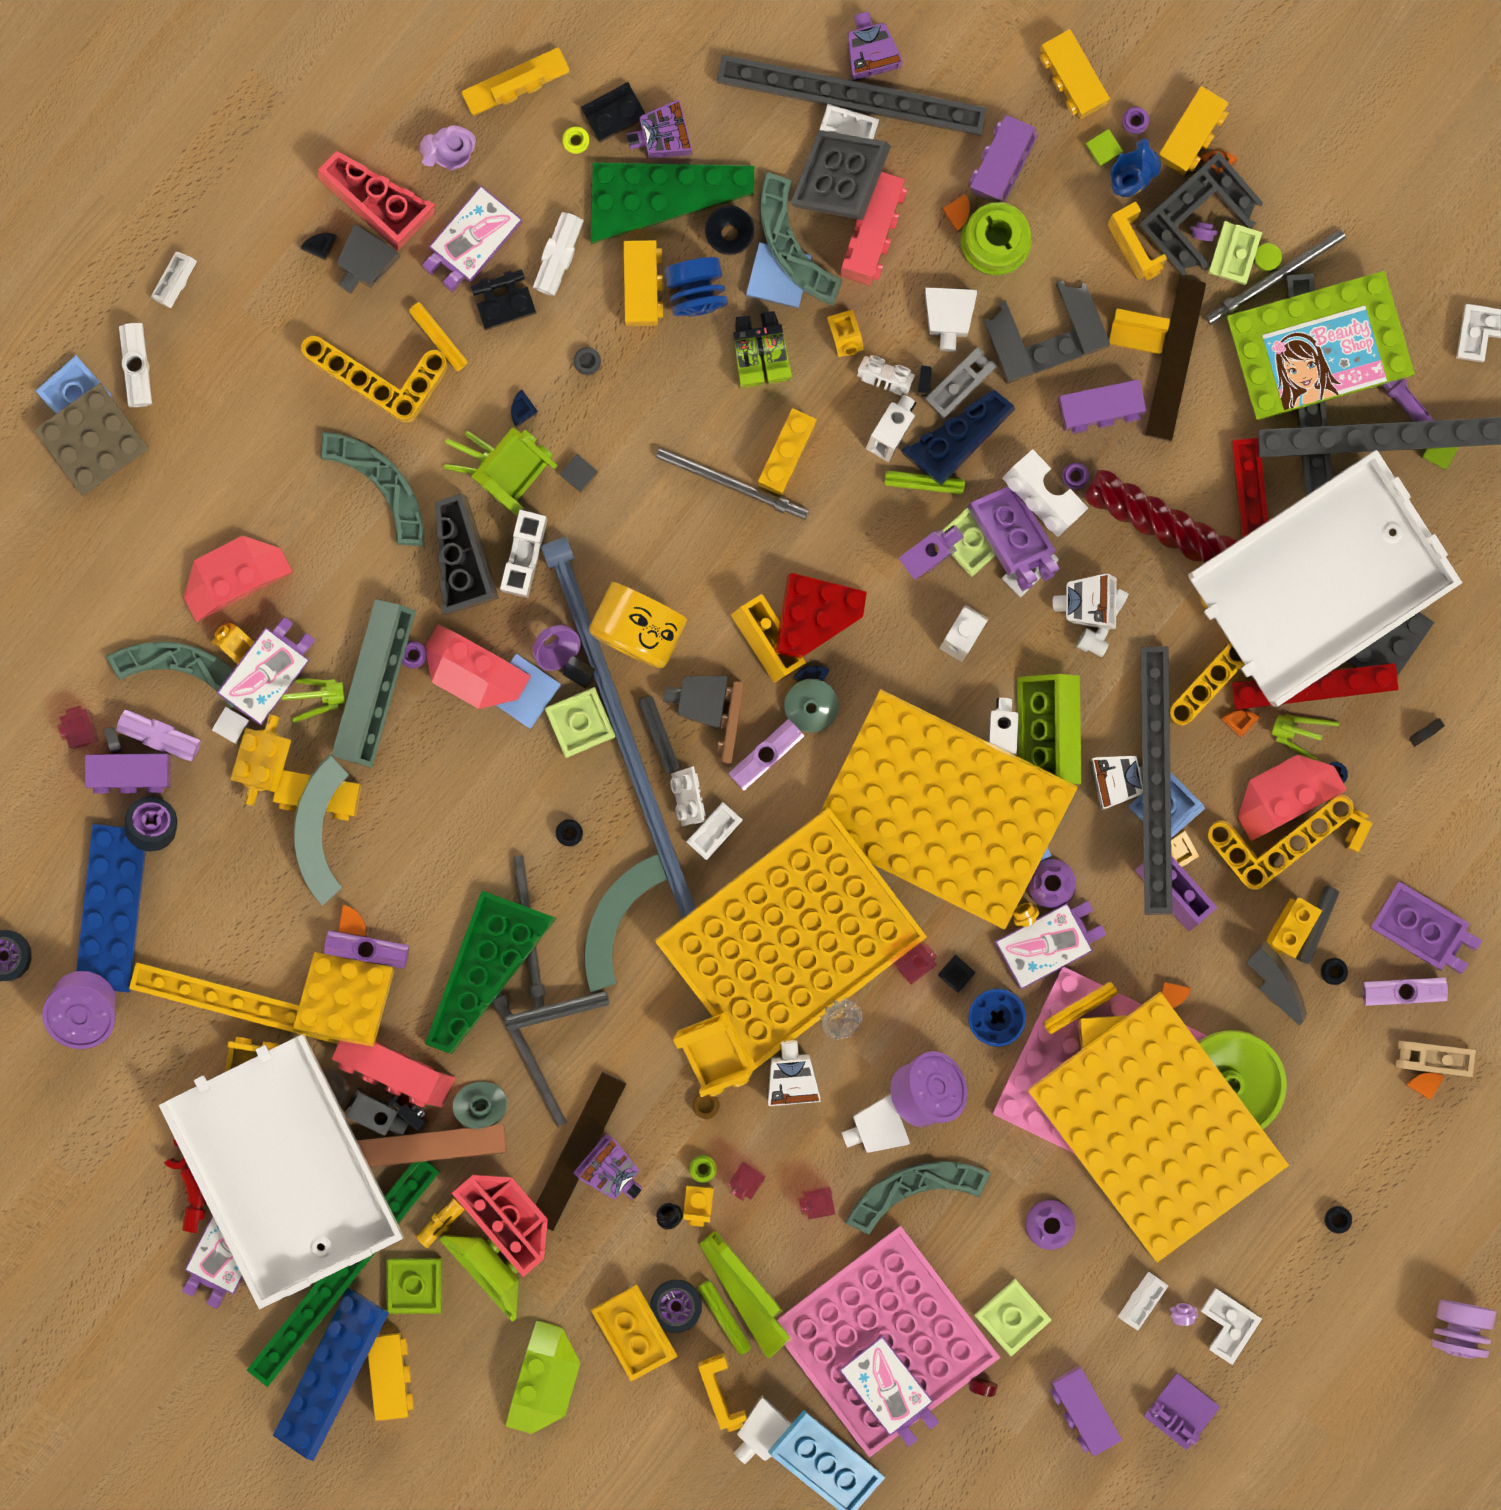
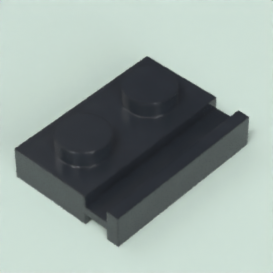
M629 82L581 107L599 143L639 123V117L646 114Z
M394 1096L388 1105L399 1108L397 1113L417 1131L422 1129L429 1121L425 1118L427 1112L418 1105L403 1104L400 1101L402 1096Z

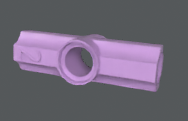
M124 710L117 724L116 731L140 740L146 746L164 753L167 751L187 761L193 762L200 748L201 740L175 730V727L155 719H147L132 711Z
M788 719L728 774L745 791L771 766L775 765L804 735ZM767 747L774 752L772 761L762 762L759 759L758 753L762 748Z
M1445 977L1363 982L1362 997L1364 1006L1447 1001L1448 985ZM1403 984H1407L1411 988V995L1405 1000L1399 995V988Z

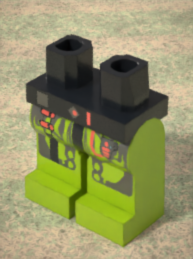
M775 311L760 314L762 328L752 329L750 315L736 317V332H733L740 389L765 384L761 363L762 357L764 358L768 384L792 380L782 324L779 325Z

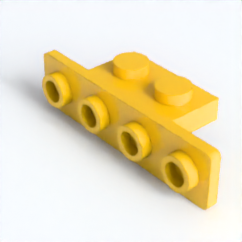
M555 48L463 90L462 95L472 116H475L499 104H509L518 98L517 96L526 92L533 93L542 88L543 84L569 73L570 70L560 48Z

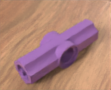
M328 930L324 954L405 969L409 945ZM364 942H370L374 947L373 954L367 958L363 957L360 953V946Z

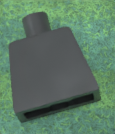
M355 224L337 261L339 268L346 272L338 286L350 294L359 282L371 288L400 258L399 253Z
M728 676L683 677L682 688L665 687L663 702L679 704L678 716L720 729Z
M358 1087L354 1090L344 1109L347 1118L384 1136L388 1130L402 1136L408 1126L406 1120L396 1115L398 1112L396 1107H390L385 1101ZM378 1112L385 1114L382 1120L374 1118Z

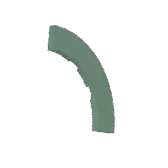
M766 172L762 187L760 214L764 236L771 254L787 277L799 288L819 301L834 306L843 279L823 270L804 254L794 236L788 218V195L792 180Z
M322 432L321 460L341 463L361 472L385 496L395 520L397 545L425 547L423 518L419 504L410 485L397 467L376 449L363 442L336 433Z
M174 642L132 645L106 656L120 681L144 671L175 670L193 675L218 691L234 670L216 656L202 649ZM226 701V703L231 709L235 708L232 704Z
M331 754L318 765L310 776L298 801L293 827L295 855L300 871L310 891L322 906L342 888L329 869L323 852V819L334 792L349 776L348 772Z
M659 854L643 860L621 875L605 893L597 906L589 926L585 947V967L590 992L617 984L613 969L615 935L623 916L632 903L651 887L668 880Z
M950 1161L927 1162L906 1167L892 1173L870 1188L851 1210L845 1223L870 1235L876 1223L892 1206L909 1196L928 1190L950 1189L980 1197L991 1172L972 1165Z

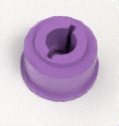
M75 971L67 974L55 984L53 991L45 1001L42 1012L44 1026L50 1036L64 1046L74 1049L95 1047L104 1042L114 1028L116 1020L115 1009L117 1006L116 994L111 984L100 975L89 971Z
M935 1051L923 1053L917 1056L911 1063L898 1068L892 1077L890 1091L894 1107L907 1123L915 1127H927L935 1123L952 1121L965 1108L967 1102L965 1077L955 1061L943 1053Z

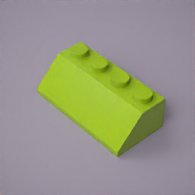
M1051 674L1017 677L1018 757L1074 785L1081 784L1080 675Z

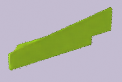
M714 1230L700 1243V1247L767 1358H771L792 1340L790 1335L775 1319L783 1310L719 1233Z

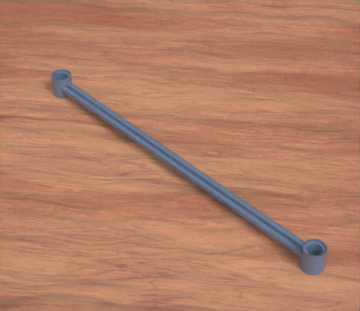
M563 537L541 545L548 567L555 568L590 666L595 668L593 674L683 919L696 908L599 641L591 636L589 632L591 619L570 561L574 560V556L567 537Z

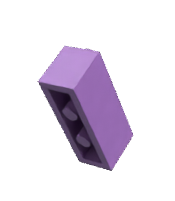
M1005 115L1003 122L999 121L993 133L995 138L991 146L987 145L981 158L983 162L979 170L976 169L970 179L974 195L992 203L1006 202L1038 137L1035 127L1008 115Z
M1140 379L1062 395L1058 399L1064 431L1071 430L1072 434L1088 431V426L1097 424L1098 428L1110 427L1115 425L1114 421L1124 419L1125 423L1141 420L1140 415H1144L1146 412Z
M85 755V788L93 789V794H109V789L120 788V793H137V788H147V793H164V788H171V755Z
M1172 857L1173 914L1188 931H1191L1208 917L1217 906ZM1143 862L1135 871L1144 881Z
M1079 1365L1051 1381L1054 1388L1049 1391L1057 1405L1060 1403L1064 1404L1067 1412L1063 1415L1071 1429L1077 1427L1081 1434L1077 1440L1085 1453L1090 1450L1094 1457L1122 1441Z

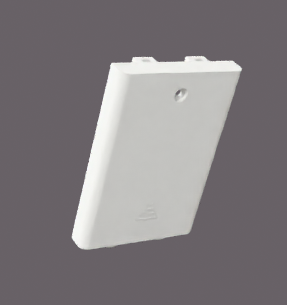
M1377 450L1371 452L1188 574L1190 581L1208 607V609L1204 610V613L1209 620L1216 619L1245 664L1241 668L1242 672L1246 677L1252 675L1267 700L1274 707L1281 705L1462 584V581L1446 558L1448 555L1437 536L1435 534L1431 535L1410 502V494L1399 477H1394ZM1390 529H1394L1396 531L1395 536L1389 535Z
M304 1034L269 1051L267 1046L264 1045L256 1049L257 1057L206 1081L203 1075L194 1080L196 1087L159 1105L259 1309L286 1296H290L310 1286L312 1283L347 1266H351L404 1238ZM319 1243L324 1244L325 1249L323 1251L317 1249Z

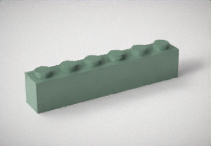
M375 599L337 737L334 742L333 757L373 767L416 610Z

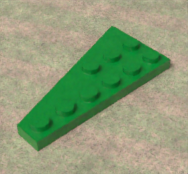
M593 162L591 245L640 228L644 229L670 221L692 212H699L718 204H725L754 195L755 166Z
M481 890L425 1045L453 1054L557 918Z

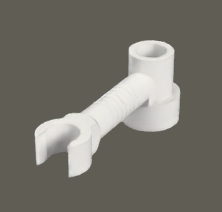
M1121 589L1117 590L1116 616L1129 595ZM1099 627L1095 633L1086 628L1081 634L1076 647L1084 652L1090 651L1103 657L1109 646V643L1104 640L1110 629Z

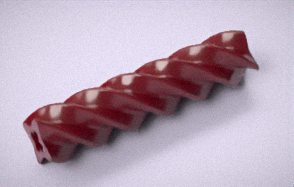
M1098 470L1084 495L1086 501L1091 506L1097 509H1108L1110 514L1118 521L1132 522L1135 529L1144 535H1156L1162 545L1168 548H1179L1182 554L1192 561H1203L1206 563L1236 543L1231 537L1217 535L1215 530L1205 523L1193 522L1187 513L1177 509H1170L1160 498L1146 496L1138 486L1122 483L1119 477L1110 471Z

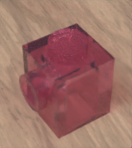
M81 706L66 710V715L60 717L62 724L58 725L59 733L62 740L67 739L70 749L74 750L99 742L90 710H82Z
M919 943L894 962V964L911 985L937 966L934 960L938 957L929 945L923 947Z
M742 1161L728 1182V1186L732 1188L730 1193L744 1201L745 1197L751 1200L766 1175Z
M830 1186L803 1191L804 1197L799 1198L801 1213L807 1214L808 1220L835 1215Z

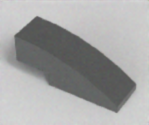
M1264 940L1249 956L1246 963L1264 979L1259 989L1300 1026L1304 1022L1307 1013L1298 985L1277 952Z

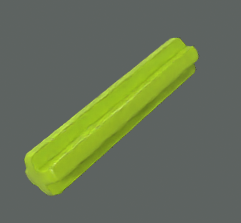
M887 471L885 474L886 486L963 494L965 488V480L958 478H948L940 486L928 475Z
M704 1282L698 1287L699 1292L739 1355L745 1354L751 1349L750 1343L712 1282Z

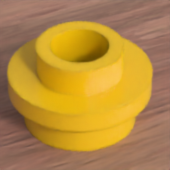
M1024 903L1016 907L1013 913L1015 925L1028 927L1034 924L1039 915L1037 907H1033L1032 903Z

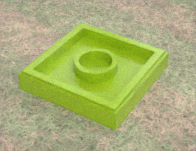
M387 1258V1311L389 1314L442 1313V1258Z

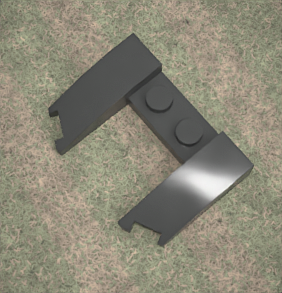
M1220 152L1213 154L1191 177L1135 225L1161 255L1165 254L1167 261L1181 275H1186L1185 268L1200 265L1201 270L1210 267V264L1177 226L1213 193L1250 229L1255 225L1254 221L1249 220L1254 206L1263 205L1259 197ZM1214 164L1218 169L1222 167L1224 170L1217 175L1211 166Z
M1065 281L1056 282L1073 331L1025 348L1006 300L998 305L1001 311L992 321L988 318L984 320L1007 384L1109 347L1110 342L1085 283L1081 284V288L1065 287Z

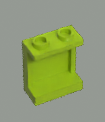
M512 427L471 478L501 505L518 516L519 510L524 508L517 502L546 466L555 469L558 465L551 460L553 454L543 445H540L538 448L534 444L537 439L526 430L521 433Z

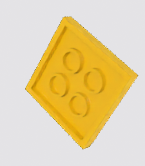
M314 952L293 1026L294 1031L374 1047L394 974L393 967Z

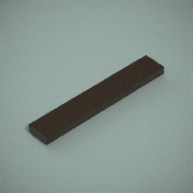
M1179 278L1145 436L1170 442L1173 439L1206 283Z
M603 1071L536 1203V1206L548 1219L547 1229L554 1231L579 1180L573 1172L595 1148L627 1084Z

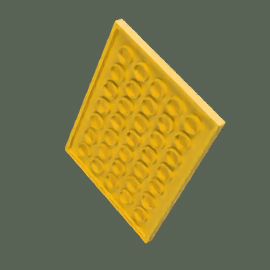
M880 689L820 813L829 807L871 864L1005 930L1078 786Z
M827 807L654 941L713 1017L724 1012L728 1013L755 1070L782 1049L781 1042L797 1038L926 939L927 936L831 809Z
M1161 992L1027 1089L1156 1262L1162 1260L1289 1166Z

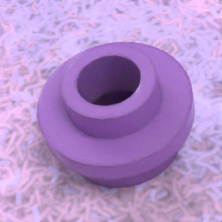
M1140 107L1129 108L1122 117L1124 129L1131 134L1144 132L1149 124L1147 112ZM1137 117L1140 120V124L1133 125L1130 119Z
M1197 222L1196 226H1191L1190 228L1192 238L1213 241L1217 231L1212 229L1213 224Z
M1081 463L1067 465L1062 473L1063 483L1072 490L1082 489L1089 481L1088 469ZM1072 472L1080 474L1079 481L1071 479L1070 475Z
M416 641L407 642L402 664L412 669L422 666L426 661L424 646ZM412 650L418 652V658L415 660H410L408 657L409 652Z

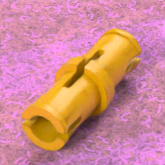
M453 1197L438 1214L434 1213L431 1216L432 1220L415 1236L416 1239L424 1247L429 1248L444 1231L447 1232L450 1229L449 1225L465 1211L464 1207Z

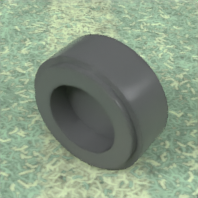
M585 347L575 354L574 365L580 374L586 376L593 375L600 369L601 358L595 349Z
M115 727L105 728L104 733L111 754L120 753L122 750Z

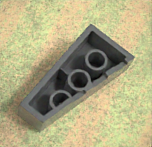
M458 494L435 502L437 537L439 538L438 556L441 570L442 614L449 616L499 599L468 497L464 494Z

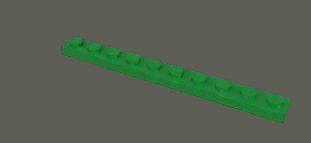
M428 1161L412 1163L385 1196L398 1224L441 1172ZM375 1253L318 1280L246 1371L268 1388Z

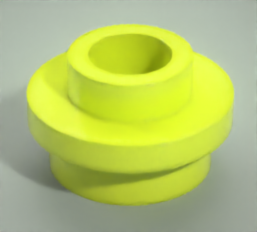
M571 127L563 134V146L572 154H580L588 148L589 135L581 127ZM575 136L581 139L578 145L571 143V139Z

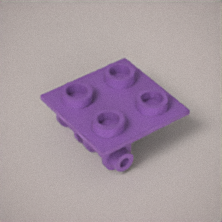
M1176 1373L1144 1417L1188 1450L1191 1445L1197 1443L1200 1438L1199 1434L1219 1410L1220 1406Z

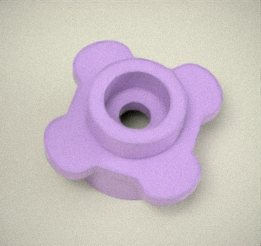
M1180 1303L1176 1307L1170 1308L1171 1318H1173V1323L1176 1325H1192L1195 1323V1319L1198 1318V1313H1195L1197 1308L1192 1307L1190 1304Z

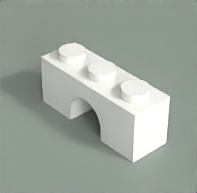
M1032 449L1002 479L1026 503L1027 507L1045 523V526L1059 537L1082 516L1088 507L1071 489L1063 495H1053L1047 491L1043 478L1051 468Z
M519 510L513 534L512 550L509 561L506 563L500 587L502 592L524 598L529 597L548 521L546 516Z

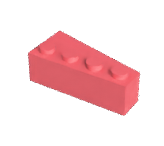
M338 151L318 169V179L397 251L435 213V204L417 197L415 193L406 188L403 189L395 185L386 177L373 173L367 167Z
M881 172L863 220L857 219L855 232L851 237L846 259L844 258L841 268V277L869 286L872 285L873 279L879 280L883 265L878 263L881 254L887 255L891 239H888L887 235L890 228H896L900 215L895 213L898 203H904L908 188L903 187L905 179Z
M339 1041L332 1060L339 1062V1069L353 1074L354 1070L363 1074L361 1079L377 1085L379 1081L387 1085L386 1091L397 1096L404 1093L410 1096L409 1102L423 1108L425 1104L443 1107L456 1078L449 1074L436 1072L434 1067L416 1060L413 1061L409 1056L393 1049L389 1050L387 1046L376 1041L374 1047Z

